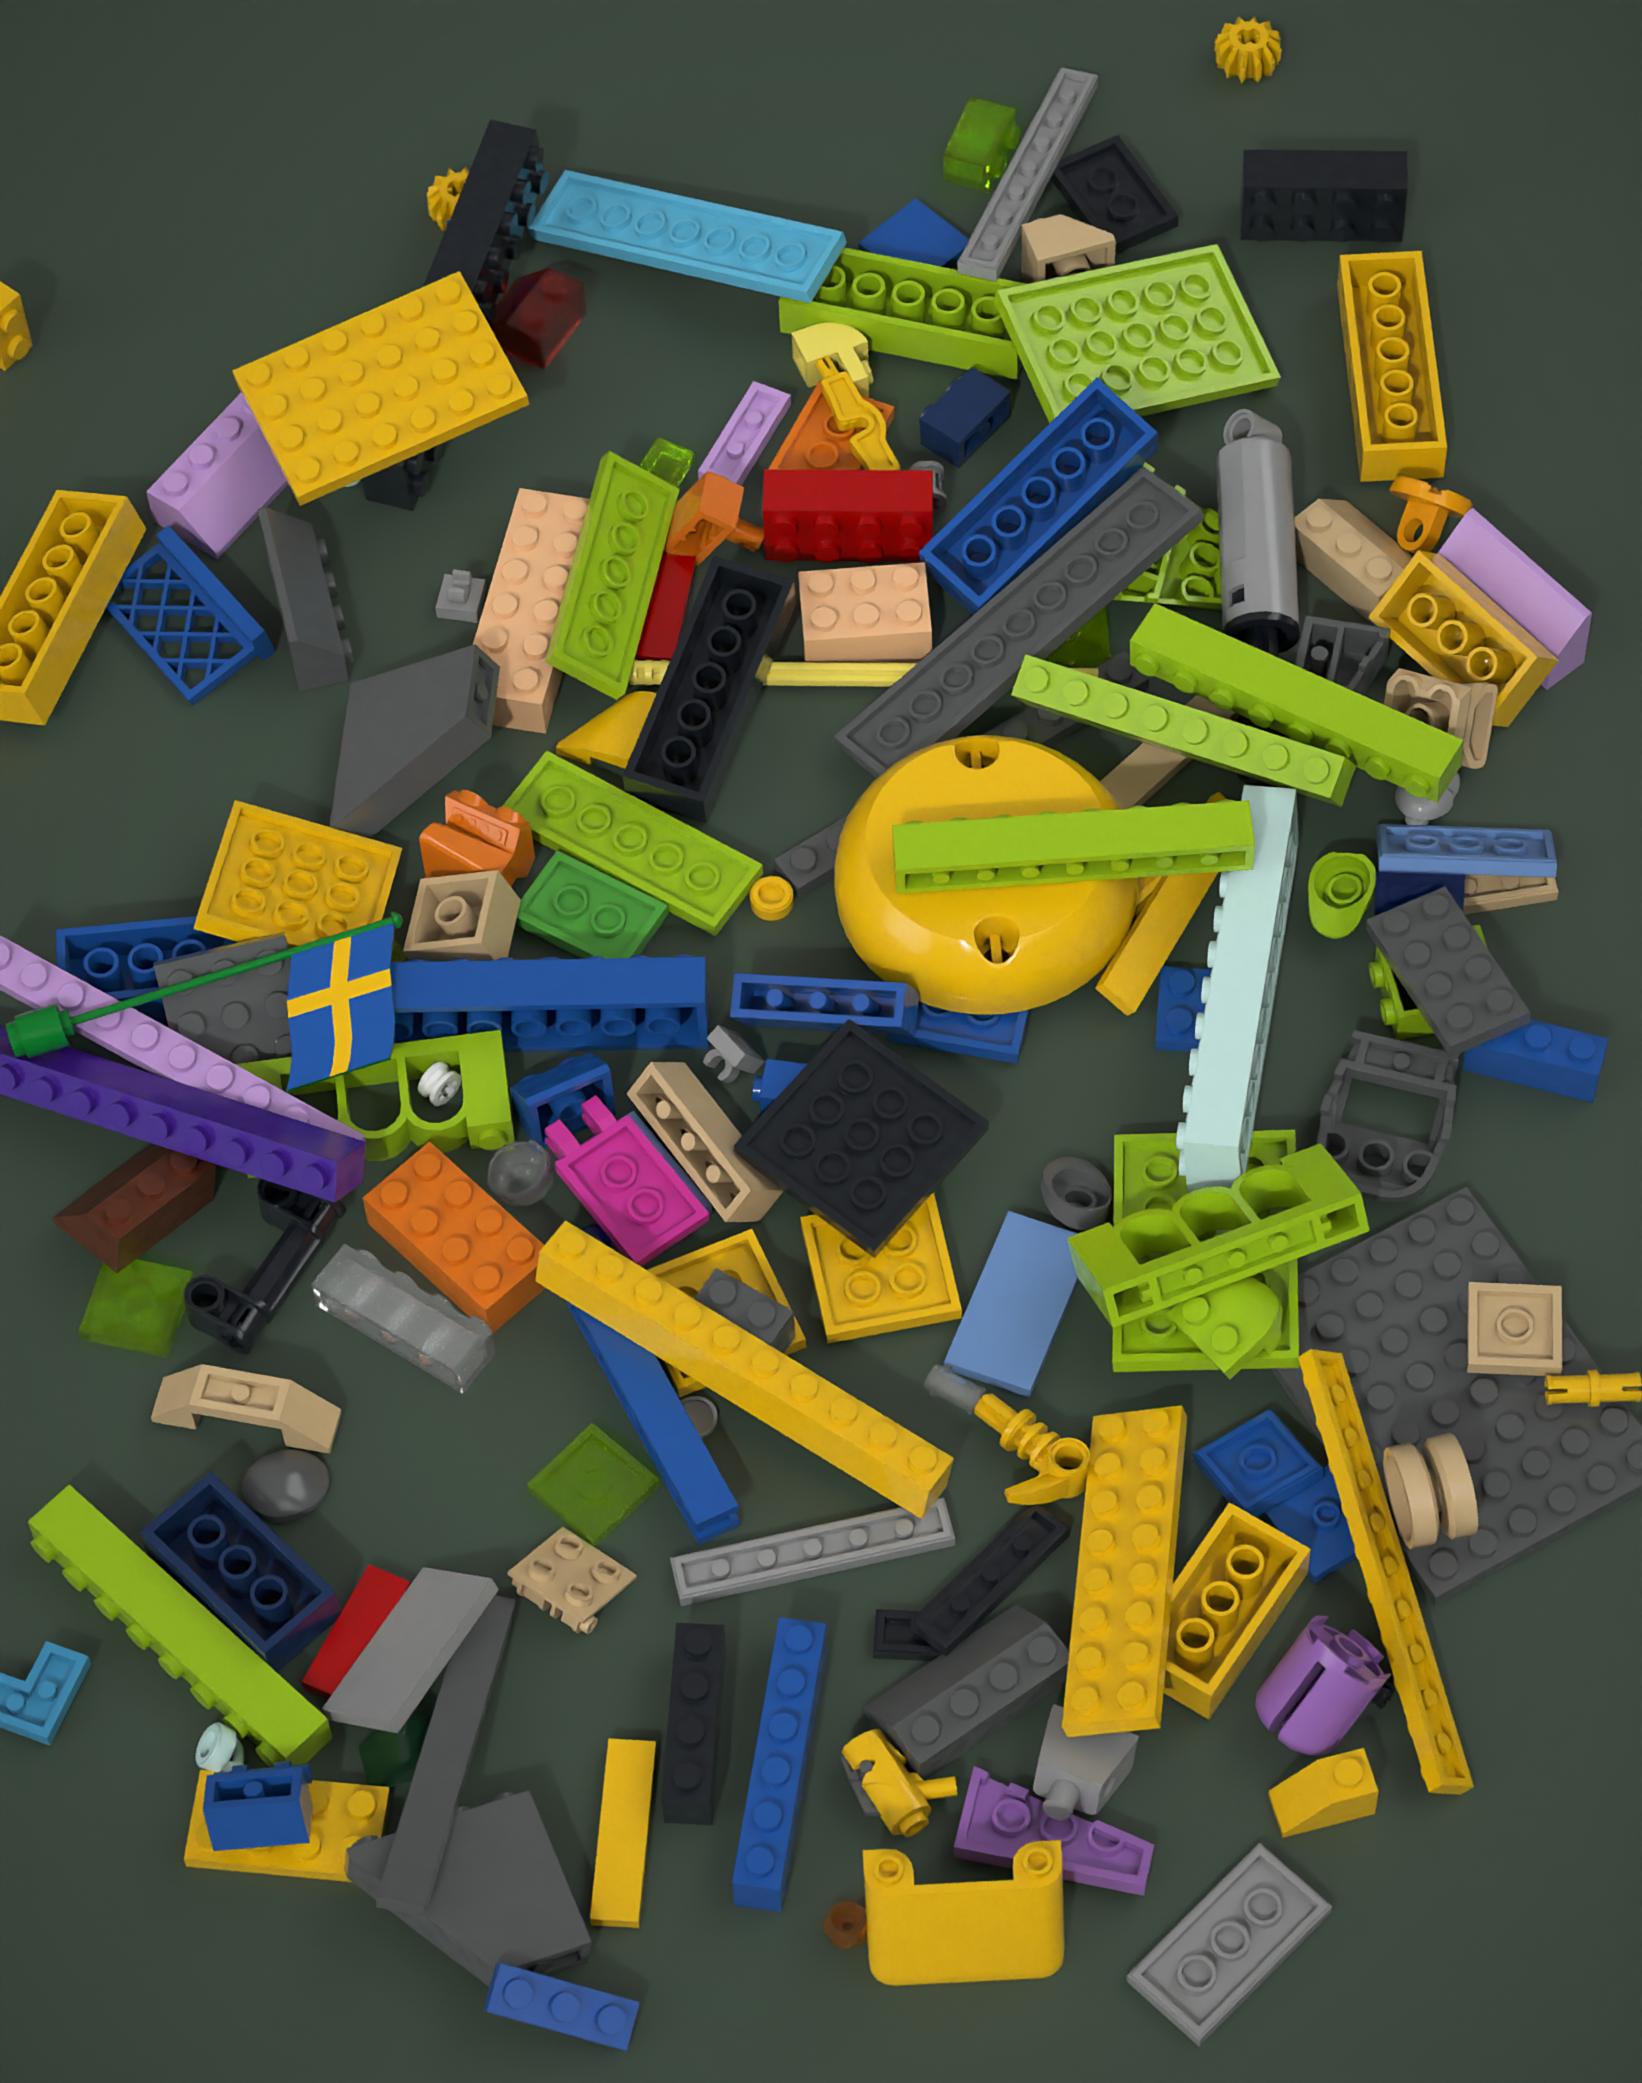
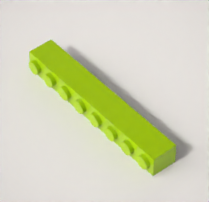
M1156 603L1130 639V665L1135 667L1140 673L1146 676L1158 677L1173 684L1184 693H1193L1207 699L1219 709L1231 710L1247 717L1259 727H1269L1287 735L1291 740L1344 756L1355 764L1356 767L1365 770L1371 777L1378 780H1387L1405 788L1408 793L1415 797H1425L1438 803L1462 765L1464 740Z
M1026 654L1011 693L1013 697L1025 705L1281 788L1296 789L1299 794L1339 807L1343 805L1356 765L1344 756Z
M1224 799L1216 803L1204 804L1180 802L1171 806L1160 807L1137 805L1127 809L1116 810L1087 809L1082 812L1073 813L1043 812L1038 815L1013 817L1011 815H998L994 818L968 820L966 818H954L942 822L924 823L921 821H910L905 824L892 825L897 894L1253 870L1255 840L1249 800L1234 801Z
M70 1484L28 1521L34 1538L30 1543L38 1555L48 1563L53 1559L64 1568L62 1570L64 1577L76 1590L81 1592L86 1588L96 1597L94 1599L95 1605L109 1620L113 1621L118 1617L128 1627L126 1628V1633L131 1640L142 1650H146L148 1647L154 1650L160 1656L158 1662L162 1668L175 1680L182 1676L192 1685L190 1688L191 1693L206 1709H211L215 1706L225 1716L223 1718L225 1725L233 1728L239 1739L242 1740L245 1736L250 1738L258 1746L255 1748L257 1754L269 1767H275L276 1762L291 1761L292 1765H304L333 1738L328 1719Z

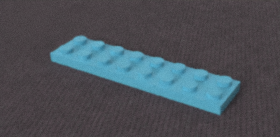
M568 170L563 172L535 216L531 227L528 228L534 240L807 303L812 302L847 244L844 233L841 231Z

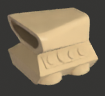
M1399 668L1387 682L1384 705L1464 740L1462 766L1472 769H1479L1484 766L1498 695L1497 686L1486 682L1458 684Z

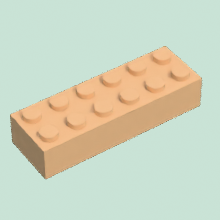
M519 488L473 645L476 644L500 666L493 718L494 726L544 734L547 732L564 672L545 663L590 499Z

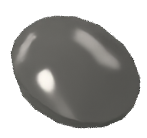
M1072 1156L1059 1157L1048 1163L1042 1173L1040 1188L1044 1202L1052 1215L1066 1226L1079 1230H1090L1105 1224L1110 1216L1112 1193L1107 1179L1099 1169L1082 1158Z
M280 1450L261 1457L248 1468L242 1483V1493L246 1502L262 1520L273 1524H287L299 1520L316 1510L324 1501L330 1487L329 1471L323 1462L308 1452Z

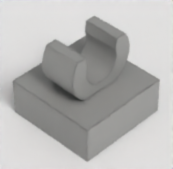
M453 569L452 575L445 574L435 607L437 618L478 623L487 591L486 579L471 578V572Z
M717 1025L706 1038L716 1049L710 1050L705 1055L703 1063L706 1066L715 1068L721 1060H725V1068L717 1077L720 1081L726 1083L733 1082L738 1077L740 1070L754 1074L765 1062L736 1031Z

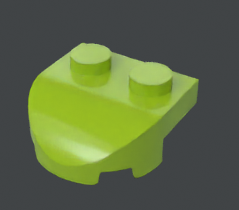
M1250 1276L1180 1302L1167 1313L1172 1322L1229 1380L1262 1349L1270 1355L1282 1337L1280 1327L1284 1311L1280 1301L1271 1289Z

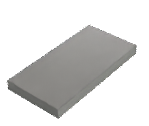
M423 1567L321 1709L326 1717L331 1721L398 1733L499 1589L492 1578Z
M1259 1843L1127 1975V1982L1195 2044L1200 2046L1332 1913V1905Z

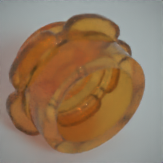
M846 1901L836 1904L824 1918V1934L830 1936L831 1943L840 1949H849L851 1945H862L867 1941L866 1910L853 1902ZM850 1923L852 1928L845 1930L843 1924Z

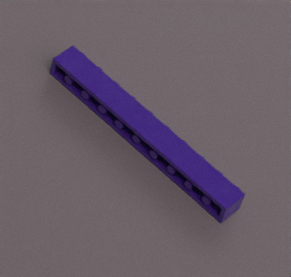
M0 1025V1094L332 1202L338 1201L363 1183L365 1141L70 1047H64L29 1059L27 1055L16 1058L6 1027Z

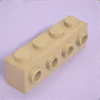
M650 1062L626 1093L725 1222H759L784 1190L734 1152V1145L742 1135L685 1062Z

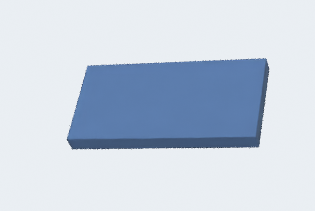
M1401 824L1377 825L1376 845L1379 871L1556 877L1557 860L1552 831Z
M1008 1211L944 1360L945 1370L1031 1398L1079 1282L1067 1241L1068 1237L1078 1233Z

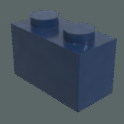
M971 367L961 378H955L950 383L946 393L935 404H929L922 412L919 419L921 445L960 468L1011 417V391Z

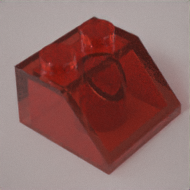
M549 267L517 278L496 305L495 319L490 327L502 350L509 355L545 370L587 314L584 284Z

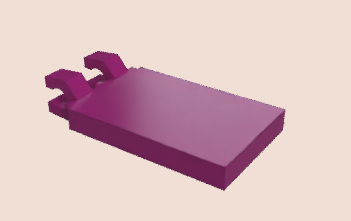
M596 1095L581 1104V1109L584 1111L582 1119L594 1134L593 1137L581 1145L560 1119L545 1128V1134L548 1136L545 1138V1143L558 1158L555 1161V1171L621 1253L642 1267L709 1221V1212L630 1116L627 1115L616 1121L613 1114Z

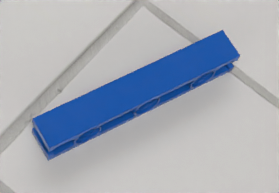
M567 1301L572 1316L697 1544H703L739 1527L740 1520L736 1514L739 1511L738 1504L656 1356Z

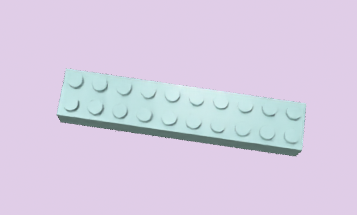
M1244 785L1241 801H1250L1255 840L1253 870L1226 871L1221 873L1220 897H1223L1224 900L1222 906H1216L1214 932H1217L1218 935L1216 941H1210L1207 963L1208 968H1212L1210 977L1204 976L1201 1001L1206 1003L1204 1013H1197L1195 1038L1200 1041L1198 1049L1192 1048L1190 1053L1189 1075L1193 1076L1192 1086L1185 1085L1183 1112L1187 1113L1186 1123L1179 1122L1176 1138V1147L1178 1150H1181L1179 1176H1186L1187 1193L1205 1187L1223 1186L1231 1188L1233 1182L1247 1171L1299 848L1296 789Z

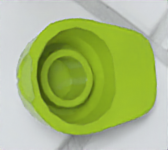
M1331 852L1320 858L1311 870L1308 881L1309 916L1313 927L1327 938L1339 939L1349 935L1357 927L1364 912L1372 903L1375 893L1376 870L1373 863L1365 855Z

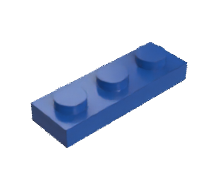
M496 1963L483 2011L627 2051L640 2002L510 1965Z

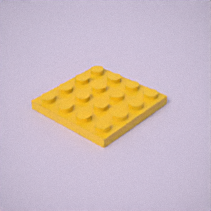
M235 800L201 901L194 929L237 942L284 932L288 949L380 921L383 918L403 848Z

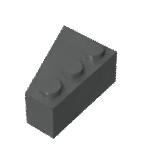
M1306 615L1295 665L1364 695L1388 659L1390 629ZM1282 734V737L1290 739L1287 735Z

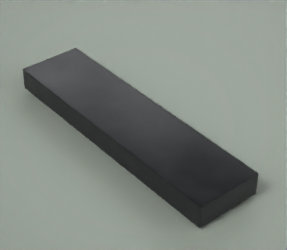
M1040 1504L1030 1505L911 1620L910 1629L943 1655L947 1656L1070 1536V1527Z

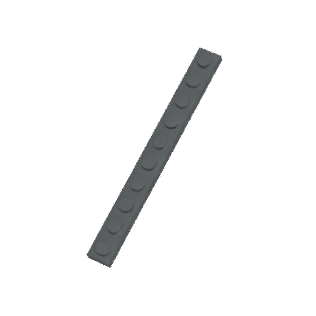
M1125 651L1095 667L1098 668V678L1141 692L1149 689V677L1130 665V656ZM1030 706L983 735L1020 738L1050 748L1084 728L1087 724ZM847 816L773 859L774 869L781 878L789 882L798 898L834 878V865L839 838Z

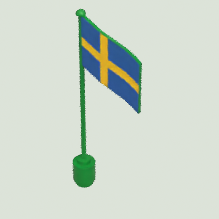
M391 912L392 917L73 1017L70 1016L68 1009L59 1011L57 1004L54 1003L16 1015L15 1021L5 1023L7 1034L16 1058L27 1055L29 1059L70 1046L68 1037L75 1035L74 1025L291 958L287 1008L292 1058L290 1078L286 1091H293L391 1060L396 1029L391 961L395 927L396 929L401 927L402 917L397 912Z

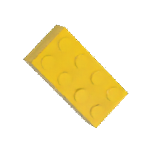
M1418 550L1368 616L1376 626L1389 628L1390 638L1433 677L1458 684L1486 682L1496 685L1498 695L1492 726L1508 727L1559 661L1448 560L1437 553Z
M1229 1502L1173 1583L1164 1694L1209 1720L1308 1574L1311 1549Z

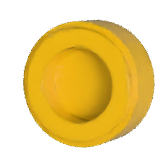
M767 876L757 880L750 890L752 911L756 916L767 921H776L786 917L794 905L793 889L789 882L777 876Z

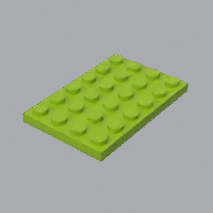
M1218 244L997 290L993 299L1049 423L1096 378L1101 380L1140 417L1275 387L1281 378Z
M1295 1130L1253 1131L1247 1171L1264 1165L1280 1164L1279 1158L1296 1153ZM1177 1133L1114 1135V1226L1123 1218L1135 1212L1147 1209L1172 1210L1173 1205L1182 1196L1188 1194L1186 1176H1179L1181 1150H1178L1176 1147ZM1276 1207L1257 1214V1216L1261 1220L1290 1208ZM1213 1230L1198 1236L1197 1239L1202 1242L1232 1230ZM1172 1252L1147 1254L1139 1258L1137 1262L1141 1265ZM1297 1258L1250 1276L1271 1289L1280 1301L1284 1311L1280 1327L1282 1337L1270 1355L1262 1349L1242 1369L1300 1368L1298 1360L1299 1300ZM1177 1304L1113 1328V1372L1220 1369L1168 1317L1167 1313Z

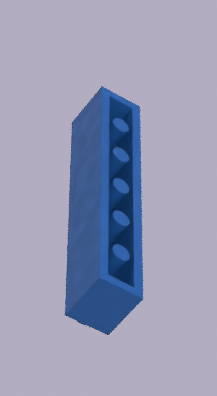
M779 1617L732 1879L734 1906L782 1912L828 1649L826 1623Z

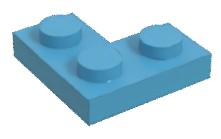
M46 1641L26 1681L0 1672V1728L50 1746L91 1666L89 1656Z

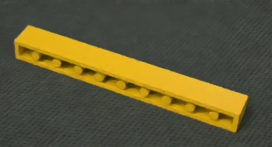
M566 1220L539 1251L535 1280L537 1283L920 1519H923L947 1487L954 1461L953 1457Z

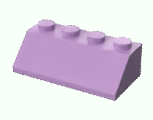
M241 392L146 492L153 522L163 528L169 525L180 538L218 560L259 516L258 509L268 507L288 485V482Z
M1475 509L1469 510L1437 554H1441L1559 660L1541 683L1548 690L1584 663L1592 612Z

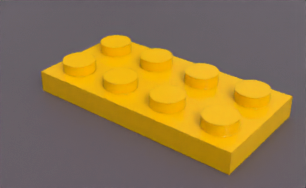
M200 1770L184 1862L186 1867L352 1882L347 1878L344 1871L346 1848L351 1847L356 1841L367 1836H377L378 1838L385 1836L391 1800L390 1787L312 1780V1783L307 1784L313 1807L310 1843L213 1851L203 1813L207 1775H213L214 1772Z

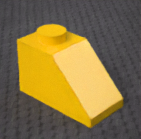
M1361 1748L1314 1761L1269 1790L1268 1796L1282 1838L1373 1815L1376 1811L1379 1791L1365 1750Z

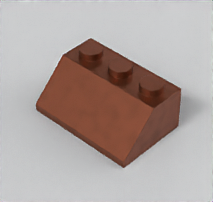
M149 1144L53 1217V1223L118 1274L214 1200L216 1165L156 1144Z

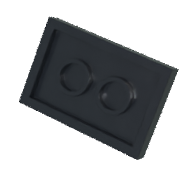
M1118 135L1060 160L1050 178L1081 222L1114 235L1116 240L1115 254L1178 227V214Z

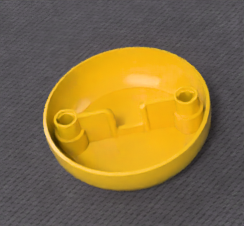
M978 735L949 739L915 751L893 764L870 784L856 801L841 831L834 865V889L839 918L846 936L860 958L885 982L907 983L919 992V1001L929 1006L959 1013L995 1015L1026 1011L1065 997L1088 983L1116 954L1129 932L1135 915L1139 878L897 894L892 825L905 824L910 821H921L924 823L942 822L954 818H966L968 820L994 818L998 815H1011L1013 817L1038 815L1043 812L1073 813L1082 812L1087 809L1116 810L1121 809V807L1105 786L1079 763L1059 751L1039 743L1013 737Z

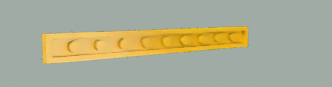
M1310 1349L1298 1357L1303 1373V1382L1311 1399L1316 1416V1425L1323 1439L1329 1459V1468L1334 1476L1342 1503V1511L1347 1519L1355 1546V1555L1360 1562L1368 1589V1598L1373 1606L1381 1632V1641L1386 1649L1393 1672L1394 1685L1399 1693L1407 1719V1728L1413 1739L1421 1765L1422 1777L1426 1782L1429 1793L1461 1795L1474 1788L1343 1355L1342 1353Z

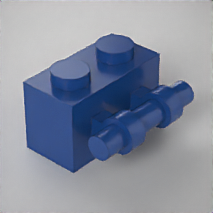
M291 1761L276 1762L275 1767L250 1769L248 1765H236L232 1767V1771L214 1772L213 1775H207L203 1813L213 1851L310 1843L313 1807L307 1784L312 1783L311 1765H292Z

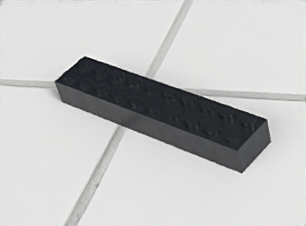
M492 119L489 121L423 285L424 287L460 271L490 327L496 315L495 302L499 293L504 294L508 286V269L512 260L517 261L520 256L525 227L530 228L533 223L538 194H544L548 183V172L544 171L543 168L544 149L539 146L537 130ZM443 443L362 478L361 481L366 500L413 511L418 497H424L429 485L428 472L432 462L437 463L440 459Z

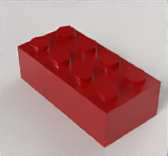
M764 469L762 514L765 561L785 563L792 561H821L824 563L835 561H862L865 563H875L877 561L920 562L919 551L933 538L934 531L933 470Z

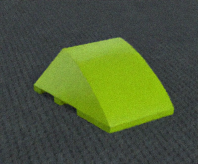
M1146 462L1141 466V469L1145 467L1152 473L1155 471V468ZM1176 485L1173 489L1185 497L1186 490ZM1198 506L1202 510L1204 520L1113 600L1222 610L1218 513L1211 508L1204 510Z

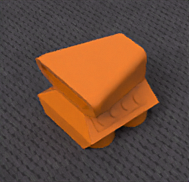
M454 790L445 796L446 824L433 822L424 829L419 837L426 878L498 870L512 887L517 878L528 877L535 859L531 824L526 822L516 811L507 807H492L482 797L468 790Z

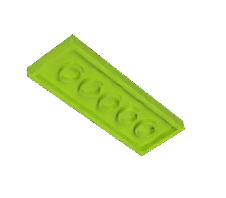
M609 451L600 460L545 663L617 700L626 693L680 489Z
M549 751L543 754L502 806L516 811L526 822L531 824L532 838L667 904L670 913L715 937L748 895L753 884L763 875V864Z

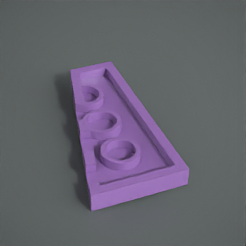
M975 1766L973 1767L954 1844L953 1857L1013 1869L1014 1856L1025 1844L1035 1841L1061 1840L1063 1880L1142 1896L1145 1895L1154 1853V1844L1099 1820L1091 1823L1073 1815V1811L1067 1820L1059 1821L1052 1819L1043 1810L1044 1802L1029 1796L1028 1789L1012 1782L1009 1786L989 1778V1772Z

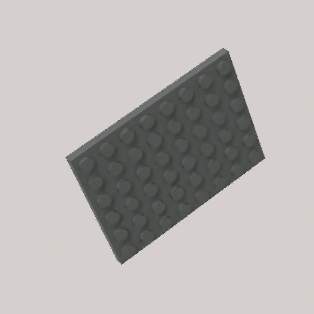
M1467 1186L1298 1275L1299 1356L1310 1349L1342 1353L1406 1565L1434 1606L1642 1492V1426L1624 1401L1600 1402L1599 1407H1589L1587 1402L1547 1405L1545 1391L1564 1389H1547L1544 1386L1545 1376L1467 1373L1468 1283L1538 1285ZM1562 1318L1561 1376L1586 1375L1587 1370H1598L1599 1375L1603 1374ZM1301 1366L1300 1368H1271L1275 1377L1324 1446L1321 1433L1316 1425V1416L1311 1399L1303 1382ZM1452 1433L1462 1448L1472 1478L1478 1510V1531L1475 1535L1451 1540L1439 1527V1534L1433 1545L1410 1550L1399 1533L1389 1501L1383 1466L1384 1450L1386 1447L1410 1442L1422 1455V1448L1427 1438Z

